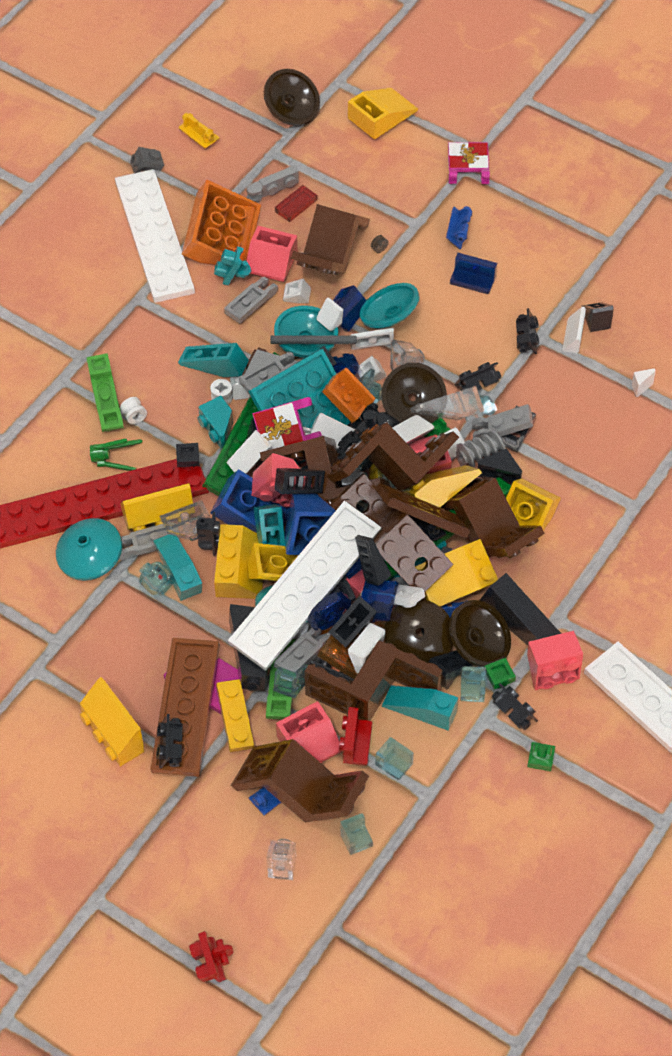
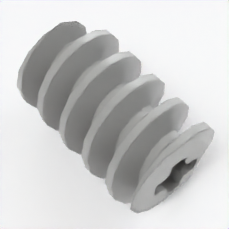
M490 431L488 435L482 434L480 438L475 437L472 441L467 440L464 444H457L456 455L460 466L468 463L469 466L475 467V460L478 463L482 457L486 458L490 454H495L506 448L501 437L495 431Z

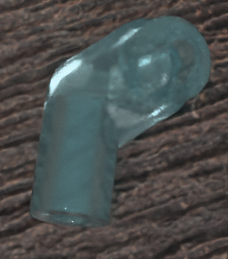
M469 393L468 404L479 406L486 415L494 414L496 406L489 396Z

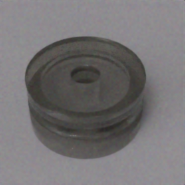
M382 235L375 237L371 243V248L377 253L383 252L388 246V240Z

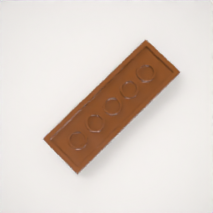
M172 638L158 724L163 721L167 714H170L169 721L173 718L180 719V723L183 724L182 741H173V744L182 745V761L178 767H171L169 763H165L162 768H159V759L156 758V751L158 745H160V737L157 736L156 732L150 769L152 773L200 777L220 647L219 641Z

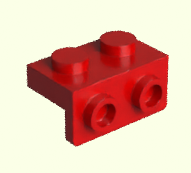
M349 707L348 716H343L342 730H346L345 737H340L339 751L343 752V763L366 766L368 764L372 721L359 720L358 708Z

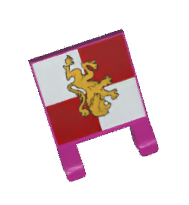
M448 142L449 184H457V172H481V184H489L488 142Z
M310 397L252 413L257 431L272 444L268 450L322 436L320 431L305 435L298 409L311 406L312 401Z

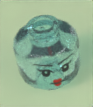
M147 562L139 570L141 573L139 583L151 595L159 594L162 596L173 585L170 572L161 562H154L152 564Z

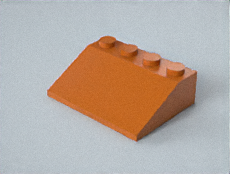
M206 180L196 193L181 255L199 263L216 265L217 261L221 260L224 249L235 252L239 246L244 248L240 256L241 261H247L250 242L256 230L261 204Z

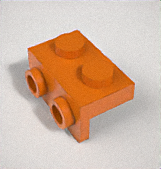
M347 368L335 374L322 391L352 423L358 420L366 406L373 403L376 399Z

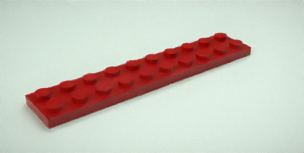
M177 459L2 504L0 505V549L65 532L70 526L81 520L90 518L110 520L121 517L123 512L120 504L123 501L177 486L190 484L192 498L208 494L209 490L202 487L205 481L201 466L177 467Z

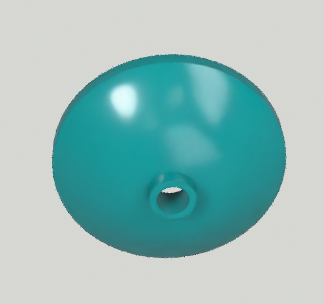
M397 283L377 291L366 300L360 310V318L363 324L370 328L381 329L401 323L415 310L420 298L419 292L414 285L409 283Z
M303 305L289 308L279 315L274 325V335L338 336V327L332 331L328 330L317 321V315L321 309ZM278 344L287 353L292 352L294 356L306 358L323 346H325L328 352L335 346V344Z
M98 518L85 519L73 524L62 534L56 546V560L60 569L70 578L82 581L93 580L108 573L116 565L122 553V539L118 530L110 522Z

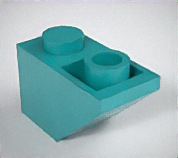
M220 395L198 406L199 416L197 419L200 426L208 430L211 441L217 443L222 449L230 434L233 416L232 409Z

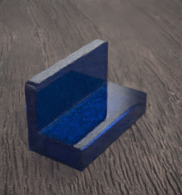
M457 253L450 284L489 294L497 276L498 263Z
M354 285L341 289L333 299L343 309L342 324L340 326L345 332L350 331L360 317V310L367 301Z

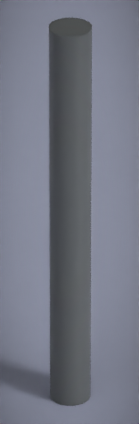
M270 335V344H357V336Z

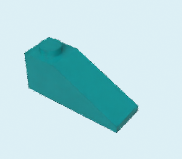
M237 343L188 346L184 349L178 364L221 377L242 376L249 359Z
M273 504L254 507L258 542L261 544L285 546L281 506Z
M175 532L153 540L180 601L202 593V581Z
M391 685L382 707L449 731L457 713L458 697L436 689Z

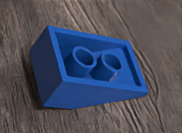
M238 469L227 479L210 513L213 514L215 512V517L228 525H243L257 533L254 507L273 504L281 505L271 501H262L260 498L251 496L253 478ZM281 506L283 527L287 521L290 507Z

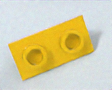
M185 113L182 116L183 124L178 128L204 149L220 139L212 129L207 128L194 118L193 114Z

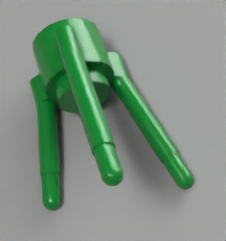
M121 439L90 445L91 462H97L98 467L105 466L127 471L137 469L136 467L106 462V459H110V449L141 444L143 441L142 439L131 441Z

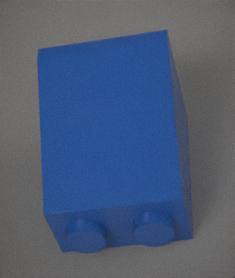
M316 493L292 494L284 532L287 555H299L336 511Z

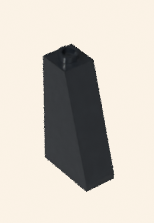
M507 573L493 583L479 600L493 606L503 616L509 630L526 645L530 641L562 634Z
M230 604L229 624L231 636L255 607ZM234 648L242 689L265 692L268 669L265 671Z

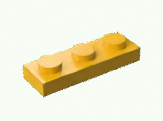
M240 679L217 682L216 689L229 752L252 749L254 742Z

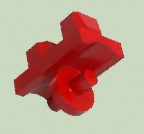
M205 931L199 933V940L189 945L191 955L195 960L204 957L206 963L196 967L197 978L202 982L212 979L218 982L226 980L222 965L229 964L228 957L233 954V947L231 945H224L223 939L215 941V938L208 937Z

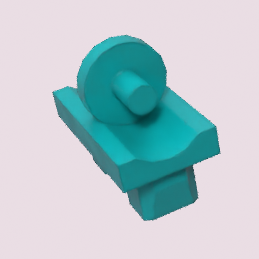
M238 246L235 252L224 249L222 252L221 260L217 261L214 269V275L223 277L222 284L228 286L234 275L238 278L249 276L251 272L250 265L247 261H241L240 259L244 248Z

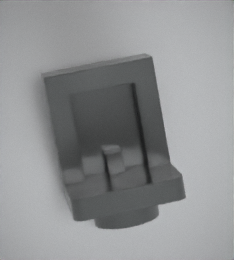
M138 147L130 159L134 173L141 172L143 167L159 171L164 167L161 153L155 149Z

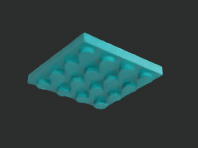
M323 348L248 391L259 411L310 397L312 405L298 409L302 426L312 429L313 423L320 413L345 425L351 422L322 392L336 374ZM296 459L294 460V461L297 463V465H299V464H301V463L304 462V461H296Z

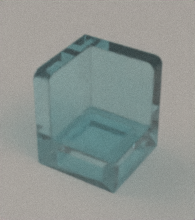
M369 369L359 381L376 398L374 403H377L381 400L382 387L381 384L373 381L375 370Z
M303 664L297 673L279 667L275 672L273 691L296 698L305 686L304 671L308 665Z
M463 666L460 701L484 702L486 667Z
M390 737L376 753L375 765L395 779L400 780L412 766L414 753Z
M363 813L340 822V835L350 855L373 846V841L365 826V816Z

